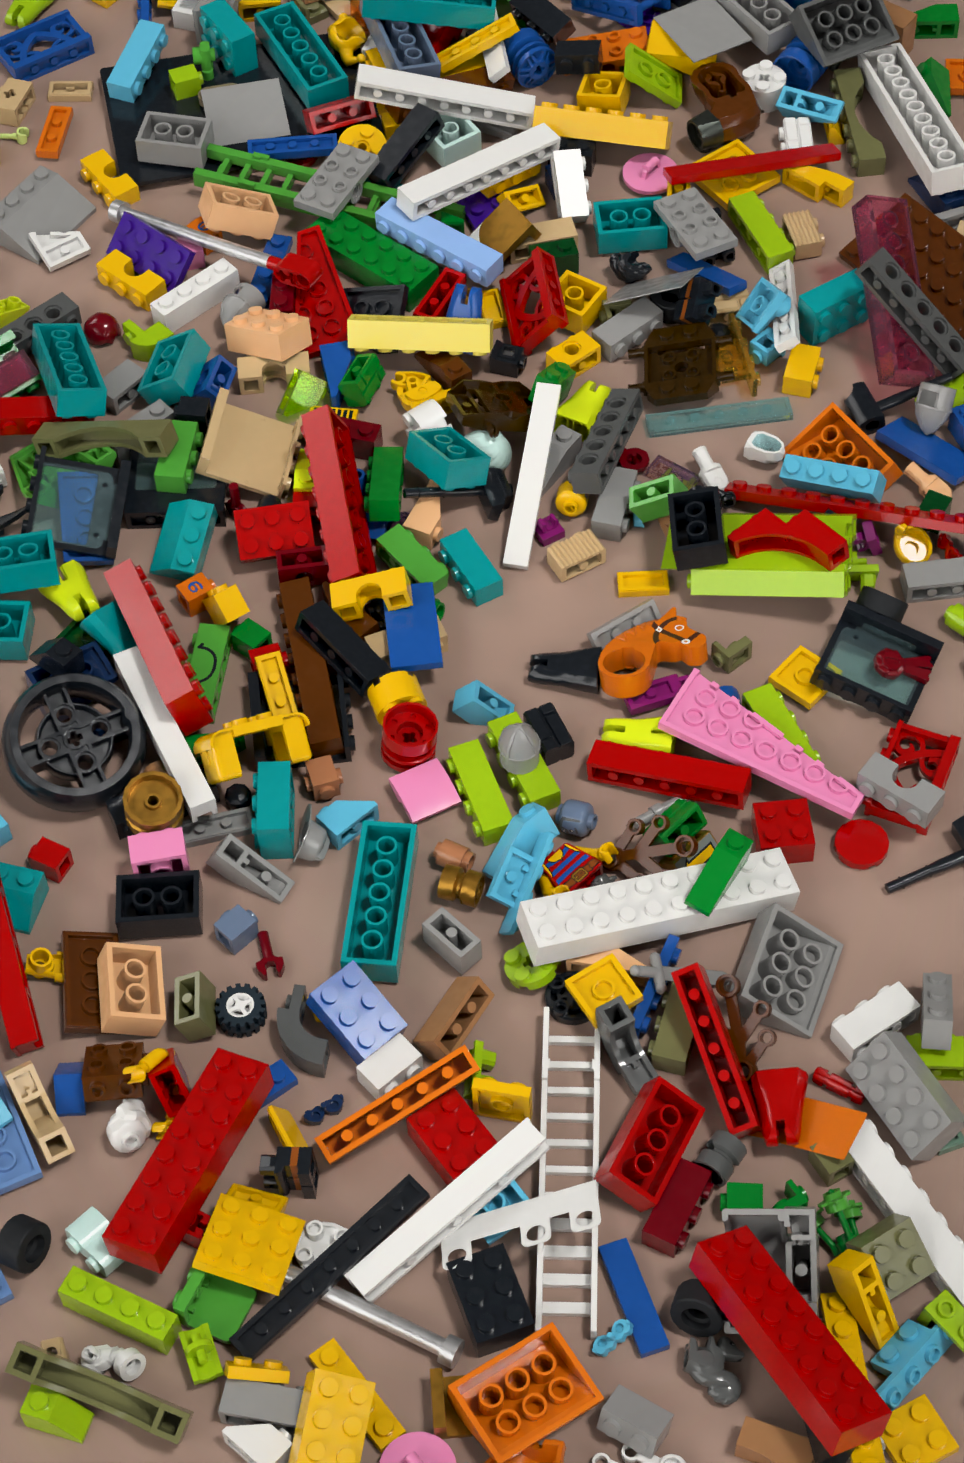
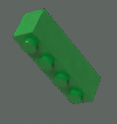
M374 447L373 456H369L364 510L369 512L370 521H400L405 468L404 447Z

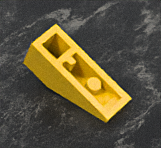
M847 1249L827 1264L836 1291L874 1347L877 1350H881L898 1331V1323L873 1255Z

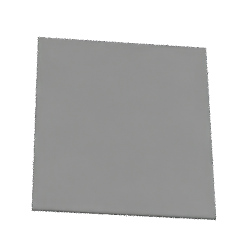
M697 0L653 17L693 63L753 40L716 0Z
M279 78L200 90L205 116L212 119L215 139L213 144L225 146L244 143L251 139L291 135Z
M704 267L626 284L604 302L603 305L681 288Z

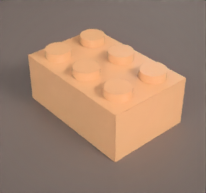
M205 182L198 208L206 228L214 232H230L235 236H251L256 240H271L279 214L270 194Z
M253 306L247 312L234 316L231 321L224 324L228 351L283 362L312 345L309 317L299 316L297 313L288 314L277 309L267 310L262 309L261 306Z
M106 942L97 958L101 1033L157 1037L166 1021L161 946Z

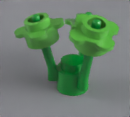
M840 1188L830 1189L824 1193V1200L817 1204L820 1209L816 1212L817 1234L830 1247L834 1257L847 1250L848 1248L845 1243L859 1235L855 1221L863 1217L861 1210H863L862 1203L848 1200L846 1196L851 1194L850 1190L841 1192ZM823 1207H825L827 1214L834 1213V1217H838L839 1223L845 1232L836 1237L837 1244L821 1228L826 1222L825 1218L821 1215L824 1211Z

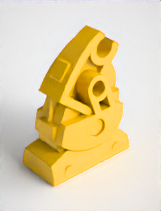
M396 371L395 380H391V389L397 391V397L406 411L429 399H434L442 407L446 415L453 412L445 401L447 392L450 389L443 390L438 382L431 381V375L415 371Z

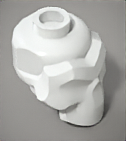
M141 1098L123 1099V1103L116 1108V1113L111 1116L107 1124V1137L113 1148L119 1152L129 1153L137 1150L150 1135L152 1124L146 1115L145 1105Z

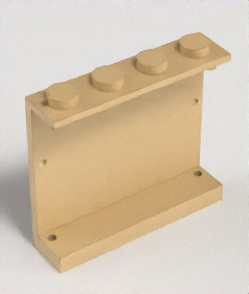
M220 387L195 473L228 484L236 482L241 488L262 495H274L281 499L283 491H289L292 478L288 476L293 474L297 460H293V456L297 457L301 443L297 442V440H301L303 436L300 429L302 426V414H300L293 426L227 404L229 390Z

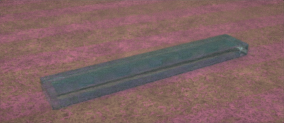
M789 397L645 415L649 438L793 420V411Z

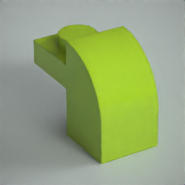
M130 319L122 323L124 341L131 347L133 358L142 362L150 361L158 341L174 336V333L159 321L145 331Z

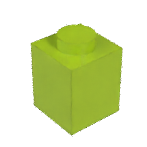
M194 64L168 70L170 87L177 101L198 95L201 85L204 84V79L201 71L197 72Z

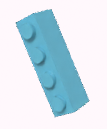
M143 19L139 20L106 82L110 98L134 103L137 96L141 95L146 79L150 78L154 64L158 63L160 53L168 43V35L166 34L164 24Z
M791 454L785 455L779 478L788 487L831 495H843L852 499L864 498L879 504L881 503L887 482L879 470Z

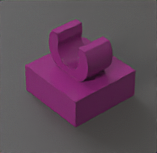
M551 513L543 519H538L534 535L542 546L545 547L564 538L565 530L554 514Z
M872 520L863 522L864 532L856 533V540H854L858 552H863L870 548L873 556L882 554L883 551L878 533Z

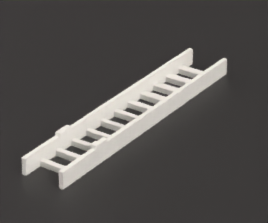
M544 1007L540 1133L545 1137V1143L550 1149L593 1150V1166L546 1165L545 1153L540 1157L539 1196L552 1193L545 1192L546 1175L593 1176L594 1180L599 1169L600 1034L597 1028L595 1029V1036H549V1007ZM549 1045L594 1046V1059H592V1062L550 1061ZM548 1071L594 1072V1087H548ZM548 1096L594 1097V1113H547ZM547 1122L593 1123V1140L547 1139ZM592 1212V1219L576 1218V1223L580 1226L589 1225L594 1220L595 1215ZM550 1218L551 1232H573L571 1230L570 1218ZM538 1226V1239L544 1235L545 1228L543 1226ZM598 1226L580 1231L581 1233H592V1246L544 1245V1242L537 1244L535 1332L542 1328V1316L591 1317L590 1340L597 1338ZM544 1259L592 1260L591 1274L543 1273ZM543 1288L591 1289V1303L543 1302Z

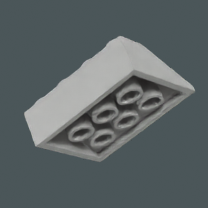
M40 165L0 202V245L39 265L43 260L31 243L29 233L36 232V235H50V232L66 233L68 231H76L97 209L58 173Z
M777 903L758 913L735 975L741 983L740 992L737 994L740 1015L748 1019L753 1012L755 1002L759 1000L767 1001L772 1006V1013L769 1017L763 1018L760 1024L810 1039L844 944ZM732 983L730 991L734 989V983ZM761 1004L758 1008V1012L761 1015L766 1012L764 1004Z

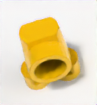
M42 947L32 950L30 954H27L26 975H32L38 979L44 977L54 979V982L63 983L62 951H57V954H51L48 949Z

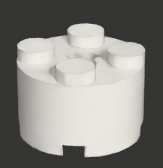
M762 60L760 63L744 69L742 78L750 85L760 109L764 110V113L778 110L775 105L783 86H786V73L770 60Z
M429 399L402 415V419L408 427L405 430L407 437L409 436V431L452 427L451 423L447 425L444 419L447 415L434 399Z

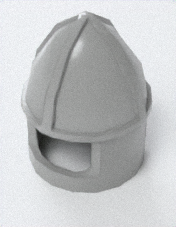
M249 283L238 284L234 289V294L226 295L221 303L220 317L223 326L231 321L234 316L247 312L250 307L261 306L264 309L266 302L263 294Z
M921 381L914 404L918 424L925 435L936 432L948 420L953 412L952 407L957 389Z
M525 722L510 724L502 730L498 739L501 765L510 773H529L539 763L541 740L530 724Z

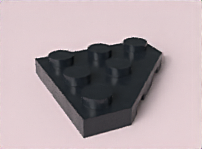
M405 284L344 288L353 314L405 316L409 288ZM372 349L376 354L398 353V350H392V352L382 353L379 352L378 349Z

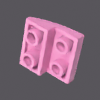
M437 758L388 779L399 803H402L411 824H415L461 803V799L452 781Z

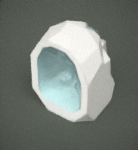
M754 431L745 444L743 456L748 460H756L765 464L770 462L777 463L785 456L784 443L774 435L764 431Z

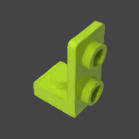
M945 1289L923 1309L917 1320L925 1327H928L932 1322L937 1324L964 1353V1308Z

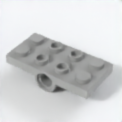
M339 142L294 198V207L334 221L348 202L356 204L359 201L364 181L380 162L379 155Z
M695 187L653 201V209L669 227L673 244L677 248L684 246L695 261L738 246V238Z

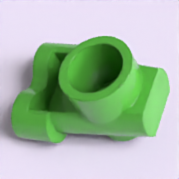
M208 41L200 42V47H192L194 65H201L203 79L210 81L214 78L213 61H216L215 49L210 48Z

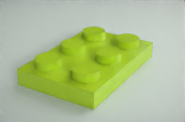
M630 42L625 48L624 77L631 83L642 87L647 93L660 98L665 104H669L677 109L682 104V74Z

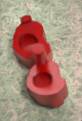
M946 533L939 535L937 547L945 550V559L963 556L957 548L953 547L954 543L950 535Z

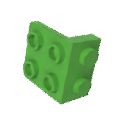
M191 1267L187 1275V1283L183 1290H179L176 1293L172 1307L182 1325L195 1329L208 1322L212 1338L225 1344H231L229 1338L243 1325L257 1299V1293L254 1289L243 1284Z

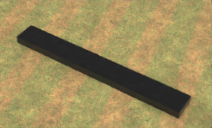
M408 1174L281 1290L279 1296L276 1295L233 1334L229 1341L244 1357L252 1358V1361H254L344 1278V1275L365 1258L430 1198V1194Z

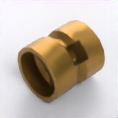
M447 863L440 876L437 896L452 902L458 898L461 904L475 908L483 893L485 874L471 869L465 873L462 867Z

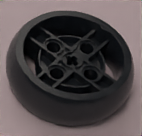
M63 673L38 681L17 698L4 722L1 746L7 770L23 793L45 807L75 813L102 808L106 806L105 801L124 794L125 787L142 770L147 752V735L137 706L118 686L91 674ZM71 698H83L97 702L111 712L102 715L91 706L72 703ZM43 706L47 715L39 723L34 741L21 746V732L26 721L36 710ZM61 715H66L71 720L63 723L57 718ZM102 729L106 732V735L99 737L94 735L93 731ZM128 738V751L124 763L113 776L107 779L103 769L112 758L115 743ZM75 739L76 742L79 741V745L74 746L73 743L70 744V740ZM53 748L56 754L48 756L43 753V750ZM81 762H88L92 765V767L90 769L84 770L81 769L78 766V764ZM47 770L57 778L66 781H77L79 788H67L52 784L36 773Z

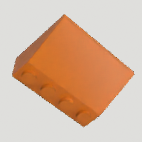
M834 402L785 447V455L791 454L879 470L887 480L884 491L903 475L897 464ZM821 493V496L830 497L831 494Z
M553 1322L448 1385L447 1399L461 1421L495 1463L509 1461L605 1399Z

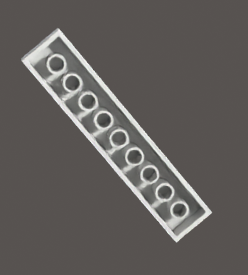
M899 42L885 45L858 55V67L861 68L865 87L931 196L964 190V142L902 44Z
M779 847L750 853L748 861L709 917L684 904L706 863L521 901L516 922L535 967L668 938L669 934L678 936L756 919L758 913L774 903L779 904L788 911H793L800 890Z

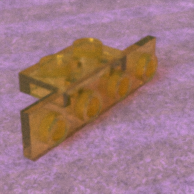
M734 312L728 313V327L730 335L732 334L733 345L719 346L717 364L719 372L734 370L735 380L722 381V384L746 380L752 397L757 396V387L761 385L760 374L754 370V358L752 354L748 353L747 338L742 337L740 320H736Z

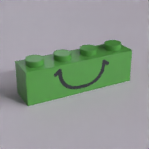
M200 623L198 632L193 634V654L189 653L187 662L191 663L197 674L193 679L198 678L205 691L201 696L206 695L213 707V710L209 712L214 720L210 724H214L232 647L230 625Z

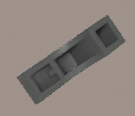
M294 984L292 995H287L285 1008H277V1027L281 1046L288 1059L299 1069L310 1075L325 1078L330 1056L328 1039L314 1037L303 1028L302 1023L307 1006L306 986Z
M620 995L596 1008V1023L605 1050L618 1075L622 1074L634 1096L639 1094L643 1084L659 1075L642 1049L635 1031L636 1019Z

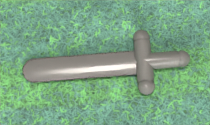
M657 952L650 954L651 966H631L630 974L632 976L653 978L655 990L658 993L666 991V981H674L671 973L681 969V967L662 966L661 956ZM706 970L711 985H716L717 979L721 975L727 974L723 971Z

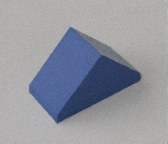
M84 1062L59 1063L53 1074L56 1114L58 1117L86 1115L87 1102H85L81 1079Z

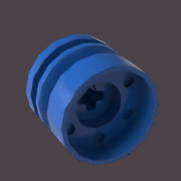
M522 28L504 41L510 72H512L513 76L522 86L535 88L545 83L556 70L555 52L545 43L536 30Z
M798 36L792 39L773 62L774 65L780 67L786 73V86L808 92L828 69V67H822Z

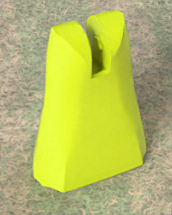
M588 380L570 399L558 408L554 432L563 424L582 434V442H584L590 433L591 426L594 425L597 419L598 412H601L604 406L605 399L608 398L611 392L610 387L601 384L596 390V382Z
M75 560L66 562L59 567L63 577L62 580L59 575L60 585L38 588L43 596L59 606L69 617L77 622L85 619L83 610H87L89 614H92L100 609L99 602L93 592L84 567Z
M662 716L642 719L609 718L604 720L602 741H611L674 754L676 743L675 736L658 729V722Z

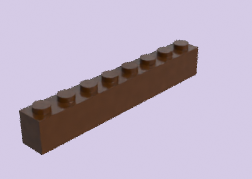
M309 577L279 583L280 594H276L279 609H284V613L280 614L283 629L287 628L288 633H284L286 647L292 650L287 655L290 668H295L296 671L291 673L295 689L299 688L300 692L296 693L295 697L298 709L303 708V714L310 721V725L305 726V729H307V738L313 757L315 759L326 755L332 756L345 753L327 661L295 629L300 611L315 604Z

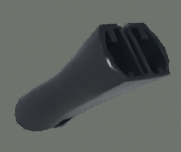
M602 647L532 654L530 656V668L527 679L536 684L563 686L583 692L599 694L598 660Z

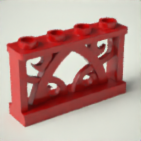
M538 246L531 251L532 256L506 279L502 278L499 280L511 345L524 347V354L527 356L531 355L532 349L556 329H563L569 324L555 258ZM531 292L540 293L541 297L536 304L535 314L524 313Z
M899 720L896 728L891 727L886 741L889 743L888 748L883 747L880 754L899 765L898 770L919 762V769L922 775L932 781L933 785L944 790L958 755L961 737L954 735L947 737L905 724L903 720ZM904 739L917 742L920 750L915 751L913 744L910 742L908 744L909 748L903 749L900 746V742ZM926 746H930L936 749H926ZM896 753V755L899 757L893 759V756ZM925 761H928V766L931 764L935 765L936 769L928 770L925 766ZM897 777L895 783L903 788ZM864 796L861 803L865 805L864 815H873L916 829V833L925 836L931 825L930 822L926 829L918 824H912L904 816L895 811L888 810L883 804L871 797Z

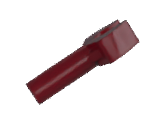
M236 482L230 483L229 492L231 499L225 503L229 514L232 515L234 510L247 508L241 503L238 484Z
M260 931L257 936L263 958L256 962L258 975L267 981V968L275 967L278 977L281 978L285 970L283 957L273 955L268 931Z

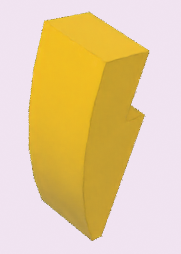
M813 166L783 169L782 183L817 203L824 198L842 208L853 198L854 181L840 174Z

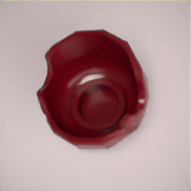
M97 312L85 322L84 334L87 341L92 345L101 346L113 344L117 335L121 336V328L116 318L112 315Z

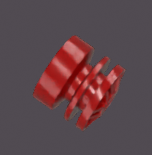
M415 702L396 704L387 711L383 718L381 755L384 762L390 768L402 773L435 758L438 733L436 715L427 706Z

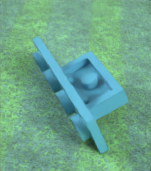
M550 831L539 833L531 855L511 845L506 846L486 894V897L509 908L500 928V934L513 935L519 930L516 922L519 904L521 901L533 898L532 890L535 882L541 878L544 870L542 867L544 860L551 853L554 846L552 842L555 836L554 833Z
M908 1319L871 1359L870 1363L873 1369L888 1377L876 1392L891 1411L900 1405L908 1393L954 1343L937 1324L932 1329H929Z

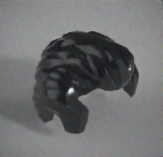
M638 251L628 252L623 255L614 253L609 259L611 269L616 277L625 283H634L643 279L652 270V267L645 262H637Z

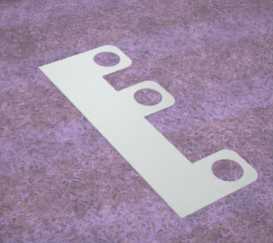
M596 1180L472 1216L453 1234L441 1242L443 1269L448 1270L446 1263L449 1262L448 1256L452 1251L456 1249L465 1250L466 1257L464 1260L471 1262V1241L520 1227L521 1244L524 1247L546 1242L551 1238L550 1218L568 1212L573 1232L597 1227L601 1223ZM585 1211L593 1212L595 1218L589 1225L580 1226L576 1223V1218L580 1213ZM534 1226H543L545 1228L543 1237L535 1241L527 1238L529 1229Z

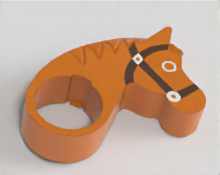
M676 607L671 608L660 619L644 622L624 631L612 639L600 654L598 670L601 689L609 696L615 698H632L643 694L650 688L659 662L683 661L689 666L704 664L708 660L706 636L690 629L687 626V618L677 616ZM624 668H636L637 670L630 674H614V672Z

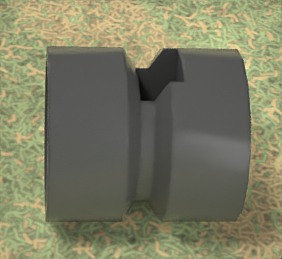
M716 1130L706 1144L707 1149H703L693 1163L711 1170V1183L715 1184V1186L723 1187L734 1173L733 1165L739 1166L747 1154V1149L731 1133L724 1130Z

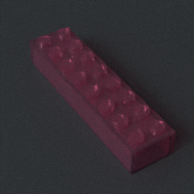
M876 195L864 196L851 207L860 266L881 247H884L921 290L907 199ZM863 283L879 385L915 387L920 385L921 381L927 382L933 379L935 371L932 361Z

